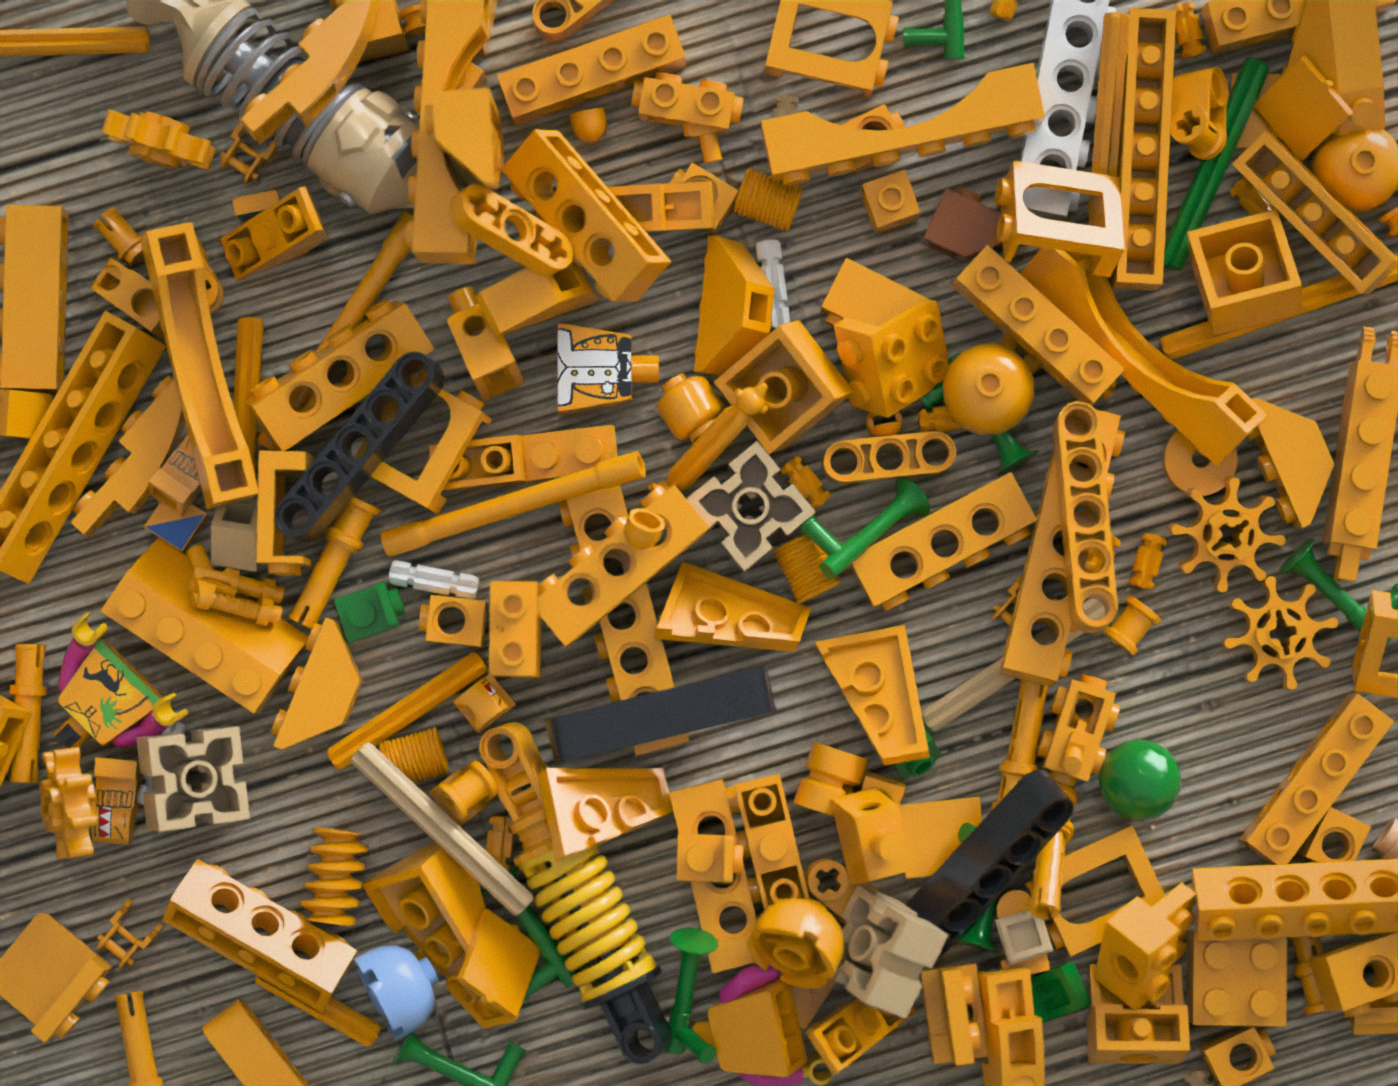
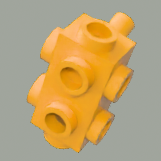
M656 72L654 79L644 77V80L635 79L631 106L639 107V120L684 127L685 137L699 138L704 163L710 164L722 160L717 134L728 135L730 123L739 125L744 98L735 96L733 92H728L727 85L724 83L701 80L700 86L682 84L681 76Z
M1081 674L1079 681L1070 679L1066 688L1062 686L1057 687L1050 708V712L1058 714L1053 731L1044 729L1036 752V756L1044 758L1041 767L1051 770L1050 775L1056 782L1075 787L1077 779L1088 782L1091 774H1099L1106 754V749L1101 748L1100 743L1105 730L1112 732L1120 710V705L1113 703L1116 693L1106 690L1107 681ZM1080 700H1086L1091 704L1092 711L1088 717L1082 718L1076 713V704Z

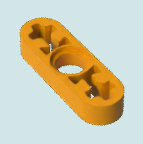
M473 184L454 195L451 199L450 214L459 228L533 272L549 277L570 265L573 259V249L570 241L562 232L490 189L479 184ZM505 220L511 221L519 231L518 242L510 239L504 229Z

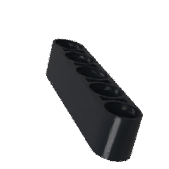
M420 352L406 353L395 362L278 504L274 519L276 526L282 533L301 542H311L325 532L440 393L444 386V374L436 362ZM419 366H427L428 377L426 381L420 386H411L410 375L412 371ZM397 401L399 408L396 417L390 422H382L380 415L383 406L388 402ZM363 436L367 437L369 447L366 454L357 459L353 458L351 447L354 441ZM337 472L339 477L338 487L332 493L324 494L322 491L323 479L329 473ZM301 508H307L309 512L307 525L300 530H295L292 524L295 512Z
M761 666L544 720L554 762L557 765L774 712L777 709L766 666Z
M1040 769L1026 774L905 904L918 914L917 917L929 921L948 934L940 955L935 961L940 959L1071 818L1074 811L1073 802L1047 771Z

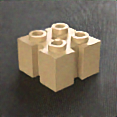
M758 441L728 464V469L733 476L721 485L713 476L686 499L710 527V530L718 524L728 537L721 542V546L743 573L772 551L773 547L767 541L768 538L778 530L785 538H788L808 518L816 513L793 484L784 491L773 478L780 473L781 469ZM744 497L750 501L758 498L763 504L758 508L762 515L756 519L750 515L743 518L738 512L742 509L739 501Z
M225 725L190 730L191 742H186L185 734L180 733L136 737L140 774L152 776L154 791L142 792L146 827L148 830L162 832L196 827L194 815L200 814L201 822L211 824L250 819L246 782L236 781L233 776L232 765L244 764L240 729L238 726ZM190 768L191 771H197L200 774V781L193 782L194 789L186 784V774Z
M858 884L841 916L847 921L842 931L844 952L832 979L847 985L845 989L864 1003L907 1018L923 986L919 982L918 977L924 966L932 968L935 960L940 955L948 934L929 921L917 917L918 914L899 900Z

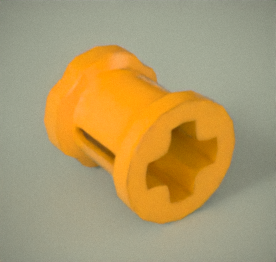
M1129 595L1125 600L1127 606L1111 627L1107 626L1101 632L1123 651L1131 656H1135L1138 652L1137 644L1151 626H1158L1162 619L1145 604Z

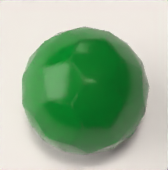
M1135 739L1119 744L1108 753L1100 770L1099 786L1103 799L1113 812L1127 820L1144 822L1159 818L1174 805L1180 792L1181 774L1176 760L1166 748L1153 741Z

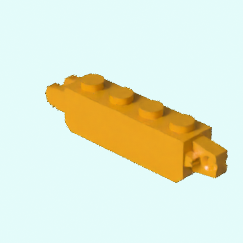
M1364 326L1360 335L1356 361L1350 365L1347 375L1323 533V544L1328 545L1327 555L1336 556L1333 580L1350 583L1356 582L1360 560L1369 561L1371 550L1377 549L1398 412V332L1392 331L1387 339L1385 364L1371 362L1376 336L1374 328Z

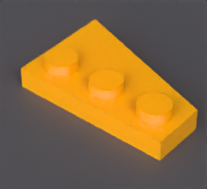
M682 561L653 639L796 652L811 607Z
M905 625L816 641L817 651L883 765L930 757Z
M546 768L537 775L556 862L663 819L673 812L664 768Z

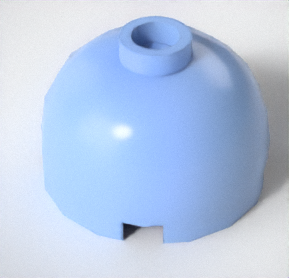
M385 945L369 950L353 959V962L359 968L357 972L379 1015H386L390 1023L386 1027L396 1041L412 1033L426 1022L433 1012L435 1003L431 985L439 981L427 957L418 960L409 949L398 945Z

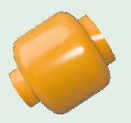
M684 373L673 377L661 387L664 395L657 404V411L672 434L678 440H691L692 443L701 436L725 409L723 402L706 378L700 375L687 378Z

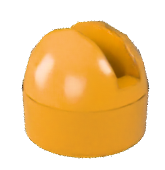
M603 107L583 110L569 115L572 130L582 141L596 142L606 133L607 117Z
M900 411L895 413L896 422L874 426L872 418L883 416L868 412L866 415V428L873 437L896 435L901 429L902 414Z
M633 509L626 520L624 535L631 546L636 549L645 550L657 543L665 524L659 515L650 510Z

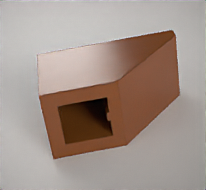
M957 186L955 192L946 188L921 244L960 262L975 258L986 245L990 246L994 251L1003 248V242L997 240V226L1001 216V206H998L997 210L980 203L982 199L980 195L963 187Z

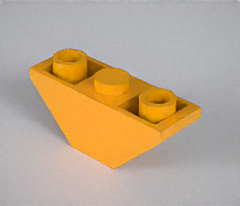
M301 187L222 237L220 241L236 281H239L302 256L328 240L329 236L312 195L306 187Z
M708 235L707 251L704 258L705 270L702 298L699 305L700 318L697 344L695 346L694 372L720 377L770 334L775 288L743 243L716 235Z
M571 261L569 266L549 277L541 276L525 268L479 292L475 296L496 337L580 309L600 300L585 269Z
M1253 398L1252 400L1267 414V417L1252 431L1247 439L1252 440L1255 438L1262 454L1257 457L1260 471L1267 482L1274 481L1280 497L1275 499V503L1285 524L1292 522L1295 530L1301 529L1312 523L1333 469L1334 461L1316 421L1258 398Z
M325 618L323 625L316 623L309 635L305 649L312 652L306 667L298 666L295 670L288 688V692L294 694L288 711L284 709L279 710L270 734L277 736L273 745L276 748L287 750L346 725L364 681L340 624L337 621Z
M780 774L734 784L764 910L783 899H809Z
M853 996L806 1030V1033L832 1075H835L907 1018L868 1005L856 996ZM914 1005L912 1006L907 1018H909L912 1014H914L917 1011Z

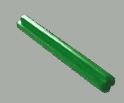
M1248 57L1242 65L1227 102L1226 145L1216 157L1210 160H1201L1165 242L1164 266L1180 271L1189 256L1187 232L1201 228L1269 73L1268 65L1259 59Z

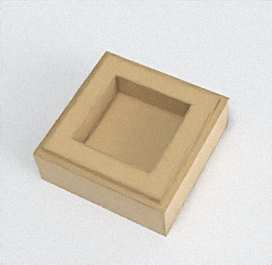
M1029 909L994 920L1008 965L1053 951L1044 919L1033 916Z

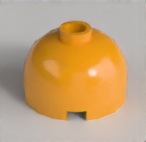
M1383 129L1359 130L1341 136L1331 134L1313 151L1309 170L1328 189V193L1333 198L1341 201L1353 214H1362L1385 204L1397 190L1398 145L1393 136Z
M978 344L962 351L949 365L943 381L944 403L951 417L964 430L980 436L1001 435L1016 427L1028 415L1034 399V377L1027 362L1014 350L999 344Z
M783 899L768 907L757 920L747 941L749 954L759 967L767 971L769 965H771L776 970L782 972L779 980L801 988H821L825 986L830 977L831 979L833 978L844 952L841 926L823 904L812 899Z

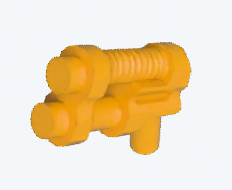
M195 545L187 551L194 569L188 582L190 600L194 608L205 611L212 608L217 611L221 610V612L225 611V613L229 612L230 614L233 613L234 615L247 617L248 619L252 618L255 624L265 627L269 622L279 623L282 606L274 605V603H281L284 587L276 585V579L264 576L262 581L240 575L239 569L229 567L223 572L216 571L211 565L204 546ZM238 593L257 598V601L254 603V601L251 602L240 597L236 598L235 595Z

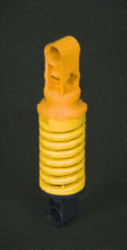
M509 722L492 728L482 736L479 743V751L498 786L500 801L509 812L513 821L509 828L512 834L516 833L519 836V840L523 844L524 850L513 862L528 878L526 880L528 889L536 890L543 887L544 890L534 897L536 906L542 908L552 905L543 911L542 919L548 924L559 921L549 930L551 938L557 940L567 937L557 945V951L562 956L574 953L565 961L566 970L573 972L586 966L589 967L572 976L573 984L581 986L579 988L582 1001L580 1005L583 1010L600 1006L623 1056L634 1064L649 1063L666 1051L672 1041L670 1025L666 1021L649 985L650 981L662 973L660 965L657 966L653 956L646 952L644 937L638 934L633 935L638 929V924L634 919H625L630 914L629 905L617 903L621 900L623 893L619 887H610L615 881V876L611 871H602L607 866L608 861L605 856L597 855L599 854V845L556 862L537 776L548 767L543 762L528 728L517 722ZM502 734L508 736L513 742L514 750L511 757L505 755L500 749L499 739ZM531 784L530 788L524 791L521 790L523 786ZM639 1029L646 1030L651 1034L654 1040L653 1049L645 1048L639 1042Z

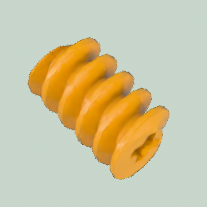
M314 827L312 833L324 839V843L309 847V851L321 857V861L306 865V869L317 875L318 879L303 883V888L315 894L313 899L300 901L301 907L312 912L311 917L304 919L328 924L353 926L356 924L357 919L346 913L345 909L358 907L360 900L348 894V891L361 889L363 882L353 877L351 873L365 870L366 864L354 857V854L364 853L369 849L367 844L357 839V836L365 835V833L329 827Z

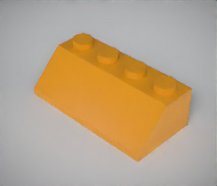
M158 537L125 573L101 609V612L252 713L261 714L306 647L309 636L280 618L278 624L269 622L265 627L255 624L252 618L248 619L247 617L234 615L233 613L230 614L229 612L225 613V611L221 612V610L217 611L209 608L208 611L194 608L191 604L190 592L188 591V582L194 569L188 555ZM236 593L235 595L236 598L240 597L241 599L249 600L251 602L254 601V603H256V601L249 596H245Z

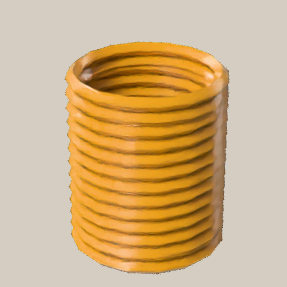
M750 167L747 169L742 181L733 213H737L738 216L742 215L743 218L747 217V219L751 218V220L756 222L759 221L760 224H768L769 227H776L777 230H785V233H787L795 217L804 187L803 185L799 187V184L783 186L782 180L772 182L771 174H763L762 171L752 170Z
M806 534L773 550L775 558L778 559L777 563H780L779 567H782L781 571L786 576L785 579L788 580L787 583L790 584L791 591L794 592L793 596H795L794 599H797L796 603L805 602L841 583V580H838L839 575L834 579H829L822 573L819 564L828 555Z
M433 727V729L428 728L427 731L423 730V732L410 733L409 736L397 737L396 740L392 739L391 741L388 740L379 744V751L413 783L422 782L423 780L427 781V779H432V777L436 778V776L440 777L449 773L445 750L436 727Z

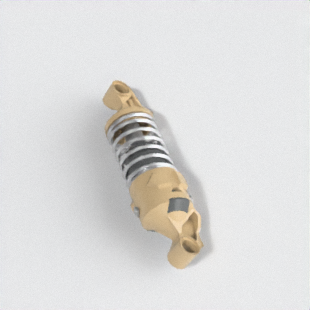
M127 0V11L135 21L145 25H154L160 22L175 24L182 47L183 78L187 83L200 92L204 91L206 96L216 94L228 83L221 99L224 109L235 106L249 91L239 111L240 120L245 115V108L255 97L263 93L268 95L280 84V77L290 66L298 62L303 64L306 61L304 56L303 59L299 56L294 57L298 53H302L299 46L293 47V38L289 32L275 34V23L271 19L259 21L258 11L244 0ZM266 27L268 29L267 39L255 48L251 44L256 32ZM284 40L286 42L284 53L273 61L269 58L273 45ZM240 82H242L243 84L240 86V88H239V89L235 92V94L233 95V93H234L236 87L238 86V84H239ZM345 83L342 90L328 107L308 127L293 115L274 132L276 135L275 145L277 147H282L286 144L293 147V158L295 160L302 159L303 165L320 177L322 187L333 196L339 197L347 206L353 207L357 204L370 214L397 208H414L415 203H410L408 185L410 176L417 174V158L412 156L411 138L413 130H419V119L409 111H405L402 114L398 103L389 95L380 91L371 92L360 83L348 86ZM449 156L453 176L460 192L473 184L482 185Z

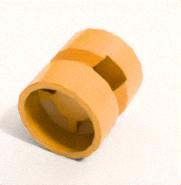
M813 741L805 765L810 771L809 777L801 778L793 803L834 817L831 799L853 793V787L862 784L870 760Z

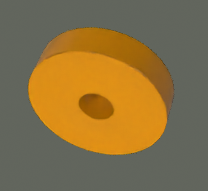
M1179 430L1176 431L1167 441L1162 457L1163 469L1169 482L1184 494H1187V490L1190 488L1199 489L1202 496H1208L1225 487V479L1230 476L1233 477L1236 472L1238 463L1237 450L1235 449L1218 466L1208 459V463L1204 468H1198L1192 462V456L1197 449Z

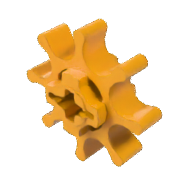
M108 109L101 131L102 134L108 135V140L130 146L128 150L129 155L172 169V167L177 168L178 165L186 167L187 164L209 171L216 151V147L210 145V140L189 135L190 126L148 111L146 113L141 112L140 115L131 113L130 116Z
M1231 476L1225 479V496L1216 504L1206 502L1199 489H1188L1187 496L1198 506L1199 514L1197 519L1189 526H1181L1176 523L1168 525L1169 533L1174 535L1188 534L1194 541L1195 549L1190 558L1179 563V570L1189 574L1197 564L1204 561L1211 562L1216 569L1213 588L1219 592H1226L1228 590V573L1237 565H1245L1249 569L1252 578L1263 581L1266 578V572L1260 569L1255 562L1254 555L1256 549L1264 543L1282 546L1286 541L1283 535L1277 533L1266 535L1259 528L1258 520L1260 514L1274 506L1275 500L1270 496L1263 495L1255 505L1244 508L1237 500V490L1240 481L1238 478ZM1234 510L1235 513H1233L1232 515H1224L1223 511ZM1222 525L1231 528L1235 527L1230 533L1233 538L1230 544L1223 541L1218 542L1222 537V532L1219 529ZM1220 554L1230 555L1228 559L1218 558Z
M1269 576L1262 581L1266 591V600L1260 608L1252 609L1247 607L1239 598L1229 602L1230 609L1240 612L1245 617L1247 628L1241 637L1225 638L1222 640L1221 645L1224 649L1244 645L1252 651L1254 663L1243 676L1246 682H1255L1258 679L1260 670L1264 666L1272 664L1277 666L1283 674V688L1285 690H1294L1298 684L1293 675V667L1299 659L1308 658L1319 668H1327L1331 664V660L1328 657L1322 656L1314 650L1312 639L1314 634L1320 629L1336 628L1338 620L1331 617L1321 622H1316L1307 615L1305 604L1307 599L1316 591L1314 585H1304L1295 601L1286 602L1276 592V578ZM1287 610L1292 612L1297 617V620L1290 616ZM1264 615V620L1258 628V621ZM1276 621H1278L1280 627H1288L1289 636L1283 638V646H1281L1279 639L1271 640L1270 630L1276 629ZM1302 640L1300 647L1295 652V647L1297 646L1299 641ZM1262 647L1270 651L1272 656L1266 654L1262 650Z
M79 747L43 752L47 780L39 782L41 792L40 813L46 832H55L56 857L60 860L93 855L94 850L90 840L89 827L97 826V816L95 815L96 794L91 775H81Z

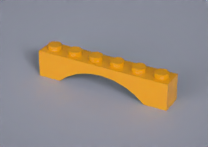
M420 0V19L422 24H426L425 40H419L417 46L418 67L423 68L422 85H416L414 92L415 112L420 113L419 130H413L411 138L412 156L417 158V174L410 176L408 185L410 203H415L414 220L407 221L405 232L406 246L408 249H412V253L420 263L475 264L477 238L459 228L451 217L450 202L453 196L459 193L460 190L454 179L448 154L438 146L434 133H426L424 107L425 105H433L432 91L457 89L460 78L471 60L489 40L491 0Z
M1034 63L988 72L976 88L954 107L931 120L906 128L880 131L853 129L828 122L804 111L762 120L761 132L772 182L782 180L783 186H792L810 181L809 174L827 170L829 176H839L854 172L856 170L855 164L873 160L874 167H881L901 161L900 155L918 151L919 157H928L945 152V145L963 141L964 147L969 148L991 142L990 135L1008 132L1009 138L1030 135L1036 132L1035 126L1042 124L1045 113Z
M188 222L146 231L140 242L206 508L211 509L250 500L259 494L248 446L233 408L218 353L209 310L204 269L193 224Z
M1042 247L1020 273L1125 369L1121 375L1129 382L1130 386L1138 393H1141L1162 414L1168 423L1174 425L1194 444L1197 451L1207 457L1214 465L1218 466L1267 417V414L1235 383L1211 379L1192 372L1170 360L1152 346L1129 321L1117 302L1107 277L1092 275L1090 254Z

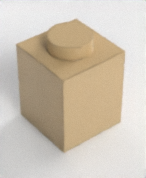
M250 499L216 508L211 523V565L257 572L259 565L256 562L258 499Z

